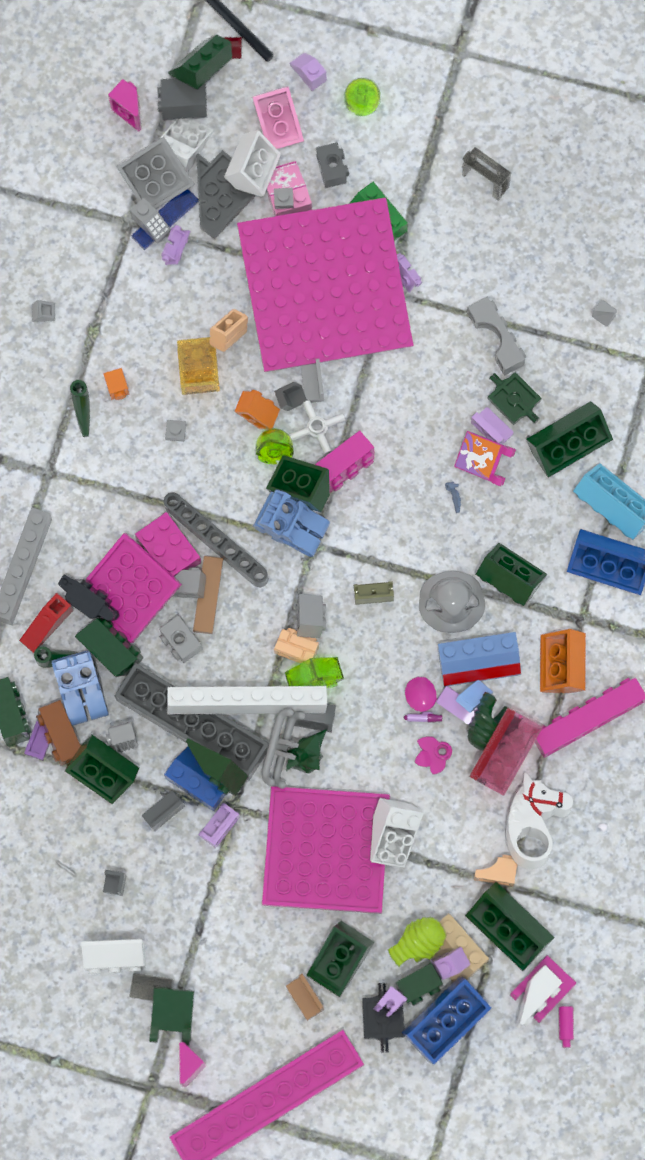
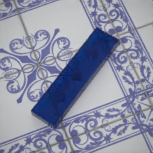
M187 189L171 199L158 213L170 228L195 206L199 199ZM141 227L131 235L132 239L144 250L154 242Z

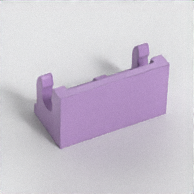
M223 803L198 835L216 849L239 820V813Z
M391 986L373 1009L379 1012L386 1005V1008H390V1011L386 1014L388 1017L399 1006L401 1007L407 998Z

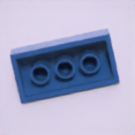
M580 529L567 572L641 595L645 584V549Z

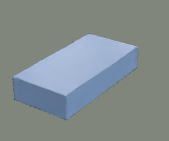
M478 679L463 691L455 701L471 713L480 704L483 694L485 692L492 694L493 691Z

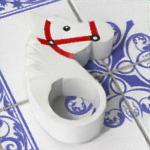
M524 773L522 786L512 802L507 819L506 841L511 857L516 864L525 869H537L546 864L553 847L551 835L543 820L549 819L552 815L557 817L568 816L573 805V799L568 793L548 789L542 784L541 780H532L527 773ZM526 835L535 837L544 844L546 853L540 857H528L519 850L517 841L520 838L526 837Z

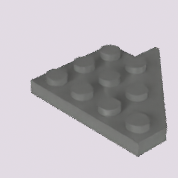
M223 150L211 162H208L199 153L196 155L200 228L213 239L256 196L236 189L224 177L232 157Z

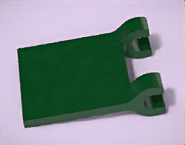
M154 987L149 1042L157 1043L159 1030L182 1032V1042L190 1046L194 991Z

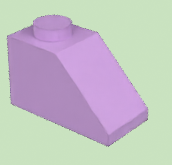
M303 53L290 62V66L311 91L327 81V72L316 58Z
M462 947L430 960L438 976L443 980L460 973L471 965Z

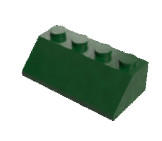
M590 401L528 437L526 440L536 461L549 478L613 440L602 410Z
M497 882L483 893L465 915L522 971L555 938Z

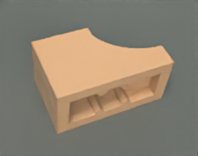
M502 855V857H498L497 862L493 866L482 870L476 869L474 880L488 883L497 882L500 885L513 887L517 864L510 855Z

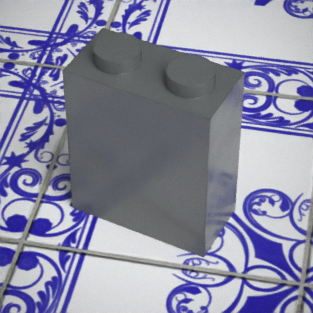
M176 78L161 79V87H157L158 98H161V101H158V112H162L163 120L207 117L206 82L197 90Z

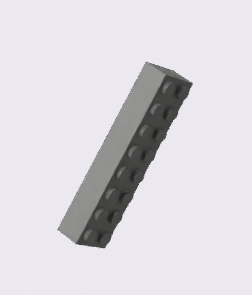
M135 663L114 695L116 701L185 743L187 738L231 759L248 775L247 780L250 781L264 759L269 743L222 714H167L168 687L175 686Z

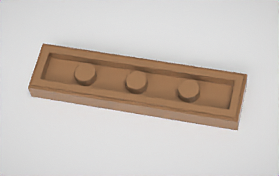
M204 556L202 572L206 575L204 598H198L193 632L213 634L223 558Z

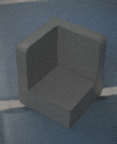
M292 382L274 391L280 408L285 411H290L307 401L302 385L296 382Z
M105 870L104 874L106 877L103 893L123 896L126 874Z

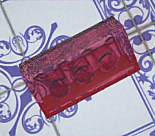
M508 707L469 777L504 796L542 730V723Z

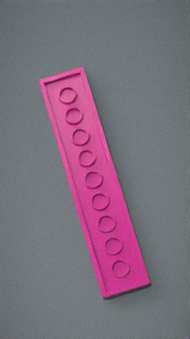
M344 1030L169 1138L182 1160H212L364 1066V1063Z

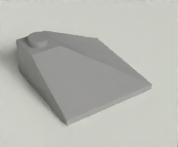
M164 136L117 164V169L137 200L140 201L145 198L155 209L194 185Z

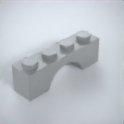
M487 296L468 306L467 314L476 329H489L499 337L501 347L496 353L495 361L505 376L524 366L526 355L523 349L518 348L516 345L517 340L512 332L509 333L507 330V323L503 316L500 317L498 315V308L495 302L490 301Z

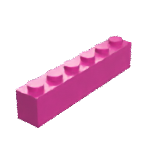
M636 677L632 680L630 678L623 680L619 683L620 686L615 689L611 687L602 693L603 696L599 698L592 697L581 708L579 706L574 707L568 711L569 715L556 717L551 721V725L547 727L542 725L535 729L532 739L542 756L546 758L645 702V692Z

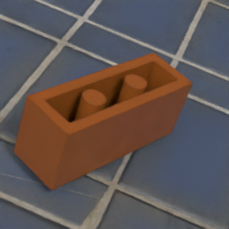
M59 700L39 708L36 719L39 726H43L46 731L44 737L47 744L52 745L53 751L51 753L55 762L59 761L60 766L70 763L80 748V743L62 702Z

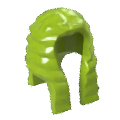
M422 917V919H417L407 924L401 939L395 946L388 949V953L398 967L411 958L416 963L422 959H431L441 949V946L444 945L446 931L436 918Z

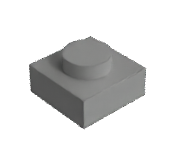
M293 188L274 189L275 209L294 208Z
M167 420L165 440L185 442L186 421Z

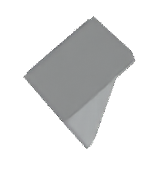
M601 300L593 310L592 317L607 327L615 318L617 309Z

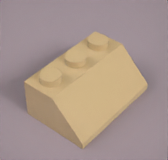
M448 914L439 921L446 931L444 945L441 946V949L437 951L433 958L462 947L471 965L449 978L452 982L459 976L468 980L488 963L489 958L456 920Z

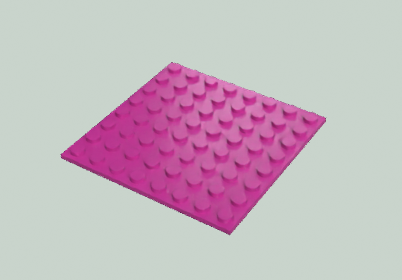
M386 198L237 223L264 372L315 364L316 359H319L320 362L414 346Z

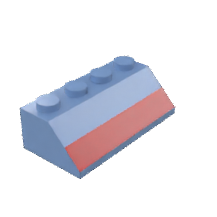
M516 632L438 644L437 650L444 687L473 683L478 679L485 681L521 675Z

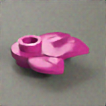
M434 737L418 739L417 742L422 751L417 755L415 764L421 767H430L433 775L442 772L446 761L452 756L450 744L438 742ZM445 749L446 754L440 755L439 750Z

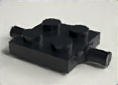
M378 983L377 996L362 998L364 1040H379L381 1053H384V1045L386 1053H389L388 1040L405 1038L402 1034L404 1031L403 1005L399 1006L388 1017L386 1014L390 1011V1008H386V1005L379 1012L374 1010L373 1008L386 993V983H382L383 991L381 990V983Z

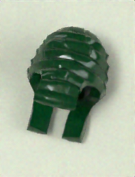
M485 692L480 699V704L477 705V710L474 712L475 716L472 718V723L469 724V729L467 730L470 744L481 751L485 749L508 708L504 706L499 714L492 718V710L497 699L488 692ZM514 713L500 740L504 739L505 735H509L510 731H513L515 726L518 725L522 719L520 714Z

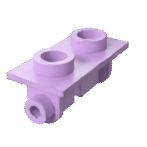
M178 225L171 228L168 240L172 242V245L166 243L161 254L165 265L178 264L182 257L183 249L188 242L190 230L181 231L182 228Z
M398 253L397 259L402 286L410 293L414 286L418 287L422 284V278L414 269L407 270L411 267V264L404 255Z

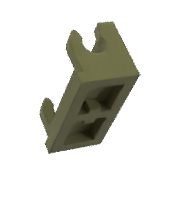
M393 581L353 585L355 605L394 602Z

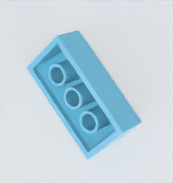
M601 463L583 476L573 492L577 494L579 499L587 502L595 512L603 515L610 524L619 528L626 537L632 540L635 539L645 529V499Z

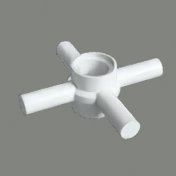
M310 400L305 401L303 405L310 419L307 428L289 434L290 439L294 441L311 435L319 440L324 454H329L332 451L325 434L328 427L345 421L344 415L342 413L324 420L322 417L316 416ZM319 424L322 426V429L316 431L312 427Z

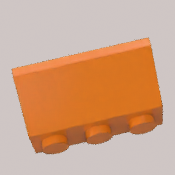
M566 629L541 635L540 692L574 693L585 691L586 633Z

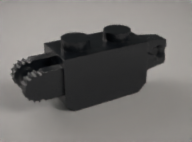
M67 574L61 577L58 585L66 592V601L88 618L102 617L107 621H115L119 618V612L110 605L112 601L107 598L108 594L100 589L96 590L93 588L92 582L85 578L83 580L75 579Z

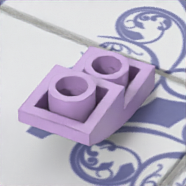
M446 686L436 703L469 725L472 723V718L475 716L474 712L477 708L471 713L455 701L460 694Z

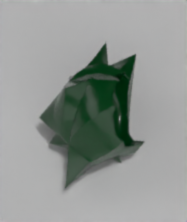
M327 729L300 739L298 741V748L287 750L288 753L295 755V760L288 759L286 771L293 768L309 774L315 770H320V760L323 758L320 749Z

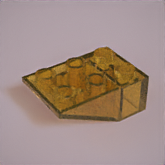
M210 337L177 340L182 395L220 391L216 348L209 344Z

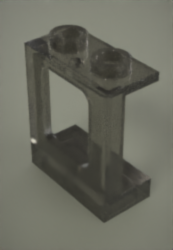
M474 147L462 159V176L465 177L471 169L477 171L494 183L492 197L499 201L510 187L511 172ZM477 158H479L487 165L497 171V174L493 173L488 168L480 164L477 161Z

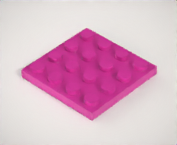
M127 533L122 534L86 578L93 583V588L96 590L100 589L108 594L107 598L112 601L110 605L119 612V618L115 621L111 620L114 624L113 627L125 634L130 643L135 642L182 585Z

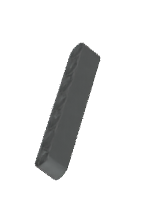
M175 492L165 495L164 505L170 515L255 587L261 588L267 584L268 573L260 563ZM171 500L178 501L177 505L173 507L169 506L168 503ZM185 512L192 513V516L188 519L182 517ZM204 524L207 527L204 531H199L196 529L197 526ZM215 536L221 538L218 543L211 542V539ZM228 549H234L236 551L231 556L225 554L226 550ZM242 561L250 563L247 568L240 567ZM258 573H262L264 575V578L262 580H256L254 576Z

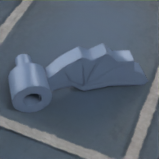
M447 482L445 488L452 493L455 512L460 513L461 498L459 492L455 489L459 487V484Z

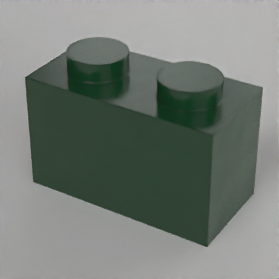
M430 963L398 980L396 986L400 993L407 998L405 1001L407 1006L409 1004L415 1006L424 1001L422 997L428 994L434 996L441 992L440 988L443 987V983L434 966Z

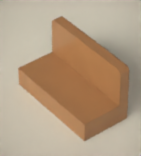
M300 974L299 978L286 985L287 990L307 1021L324 1011L323 1005L303 974Z

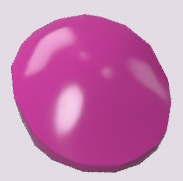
M416 677L407 683L405 696L411 708L424 712L435 705L437 693L429 679Z

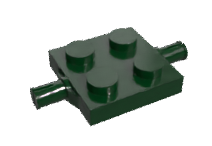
M516 372L503 381L496 373L490 376L489 379L497 386L487 399L513 425L526 416L534 424L539 421L540 418L533 412V409L541 402L542 398Z

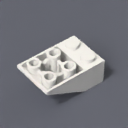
M191 118L176 119L160 138L165 137L184 169L188 172L197 160L196 155L201 153L213 133V129Z
M379 798L373 816L370 861L405 868L424 813L413 804Z

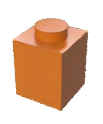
M122 368L103 373L111 400H121L126 395H130Z

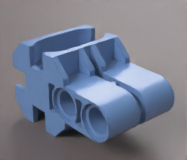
M280 490L270 492L253 527L263 534L271 535V539L285 545L287 544L306 556L313 557L321 542L320 539L324 537L330 522L311 511L305 503L301 501L296 502L291 499V495ZM283 504L288 506V513L283 512ZM274 521L280 524L279 530L275 529Z
M89 650L52 660L59 691L72 726L88 722L84 709L85 705L88 707L91 720L109 715L94 661ZM87 667L92 673L88 677H83L80 674L81 669ZM64 673H70L73 678L70 682L66 683L62 681L61 676ZM80 688H82L85 701H82L79 691Z

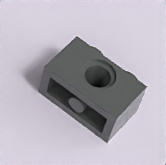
M338 142L316 147V157L324 187L329 188L346 184L349 170L347 165H343L342 160L345 159L343 148L339 149ZM330 163H336L337 166H336V167H330L329 164H330Z

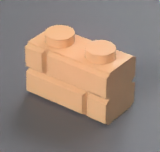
M232 309L210 328L209 344L225 352L247 333L246 324H248V316L236 309Z
M292 628L282 629L274 648V654L311 667L319 649V642H316V638L297 636V631Z

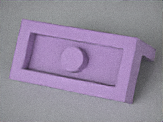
M488 407L480 414L476 412L471 417V424L487 439L502 445L514 433Z

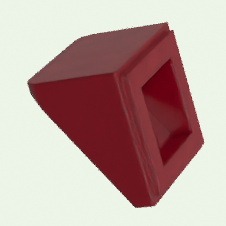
M224 37L231 41L232 59H241L242 37Z

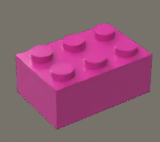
M359 430L315 464L329 470L330 492L333 490L338 491L347 479L352 480L359 474V470L363 467L368 468L374 462V446Z
M167 512L135 533L136 540L140 546L172 576H176L181 570H189V568H195L201 564L200 556Z

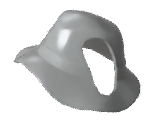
M445 571L429 578L421 588L419 599L420 614L423 620L437 631L446 633L466 631L472 628L484 614L485 599L481 586L473 576L467 573ZM473 594L477 598L479 606L470 607L465 610ZM433 598L443 611H427L426 605L428 600Z

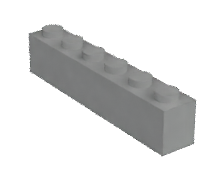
M31 507L0 589V622L11 626L14 623L52 521L51 515L48 512Z

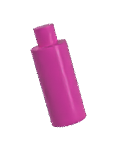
M559 1007V1040H562V1048H571V1040H574L573 1007Z

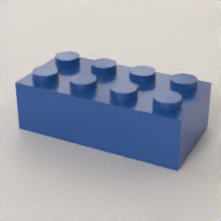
M459 976L402 1034L429 1063L435 1065L492 1008L465 978Z

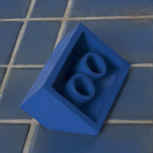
M189 747L175 758L164 774L166 780L212 811L216 810L225 797V794L217 789L218 787L208 781L210 778L203 772Z

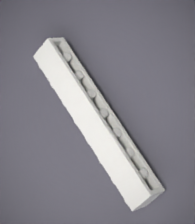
M326 686L168 687L167 714H279L284 709H292L294 713H325L327 708Z

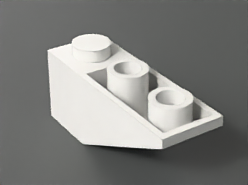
M546 965L527 982L516 1023L517 1028L522 1025L526 1027L534 1019L531 1015L536 1010L540 1012L547 1005L546 999L549 996L553 998L561 990L559 986L562 984V981Z

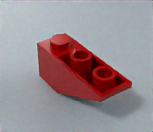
M56 593L41 609L19 641L34 653L73 612L72 606Z

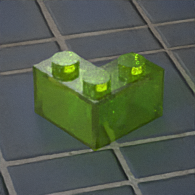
M338 657L310 658L285 672L288 686H326L329 689L336 687L337 683L344 679Z

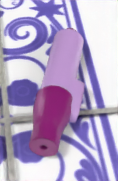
M433 712L407 714L403 717L408 722H442V715H436Z

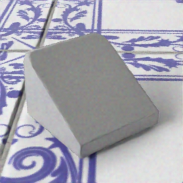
M35 301L32 304V321H55V302Z

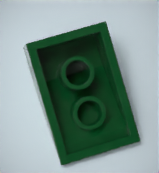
M187 738L186 743L203 772L210 778L208 781L218 787L217 789L223 794L228 795L230 793L236 796L248 775L231 759Z
M340 921L333 927L306 976L338 997H341L375 942L343 921Z

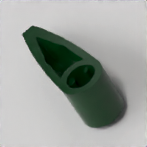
M75 380L70 385L75 415L82 436L89 437V392L84 381Z
M41 646L35 650L34 658L40 667L51 668L53 667L52 660L79 652L49 650V648ZM43 654L48 656L45 657V660H41L39 657H42Z

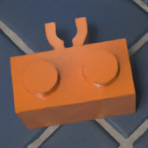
M251 390L242 391L234 412L258 429L272 430L280 409L274 405L273 401L262 397L261 392Z

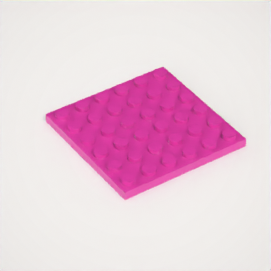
M271 786L262 906L382 914L385 864L371 862L370 857L373 816L379 798L390 800V794L289 787L280 789L279 787Z

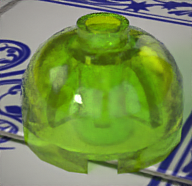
M368 78L352 80L344 92L346 108L358 116H367L374 113L381 102V94L377 84Z
M276 428L262 432L255 445V453L258 456V460L265 464L275 465L277 464L276 461L281 460L283 455L292 458L294 454L292 438L287 432Z

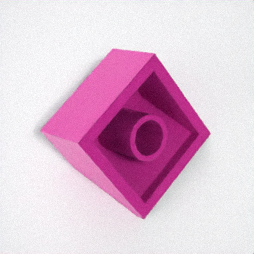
M122 79L108 94L111 110L140 132L141 115L137 87L132 82H126Z

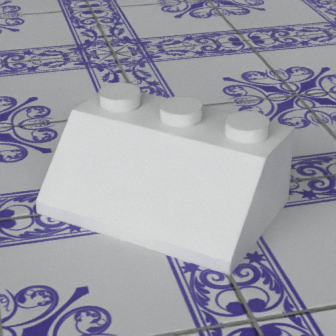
M259 130L243 134L224 177L236 189L262 197L266 192L281 153Z
M142 939L81 942L83 967L85 971H89V974H100L101 970H109V973H121V969H129V972H141V969L146 968L145 943Z

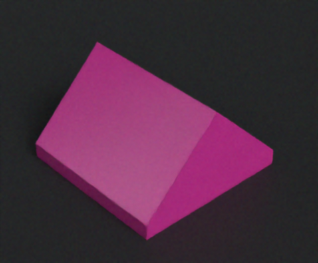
M179 1042L180 1084L182 1087H187L206 1067V1064L184 1042Z

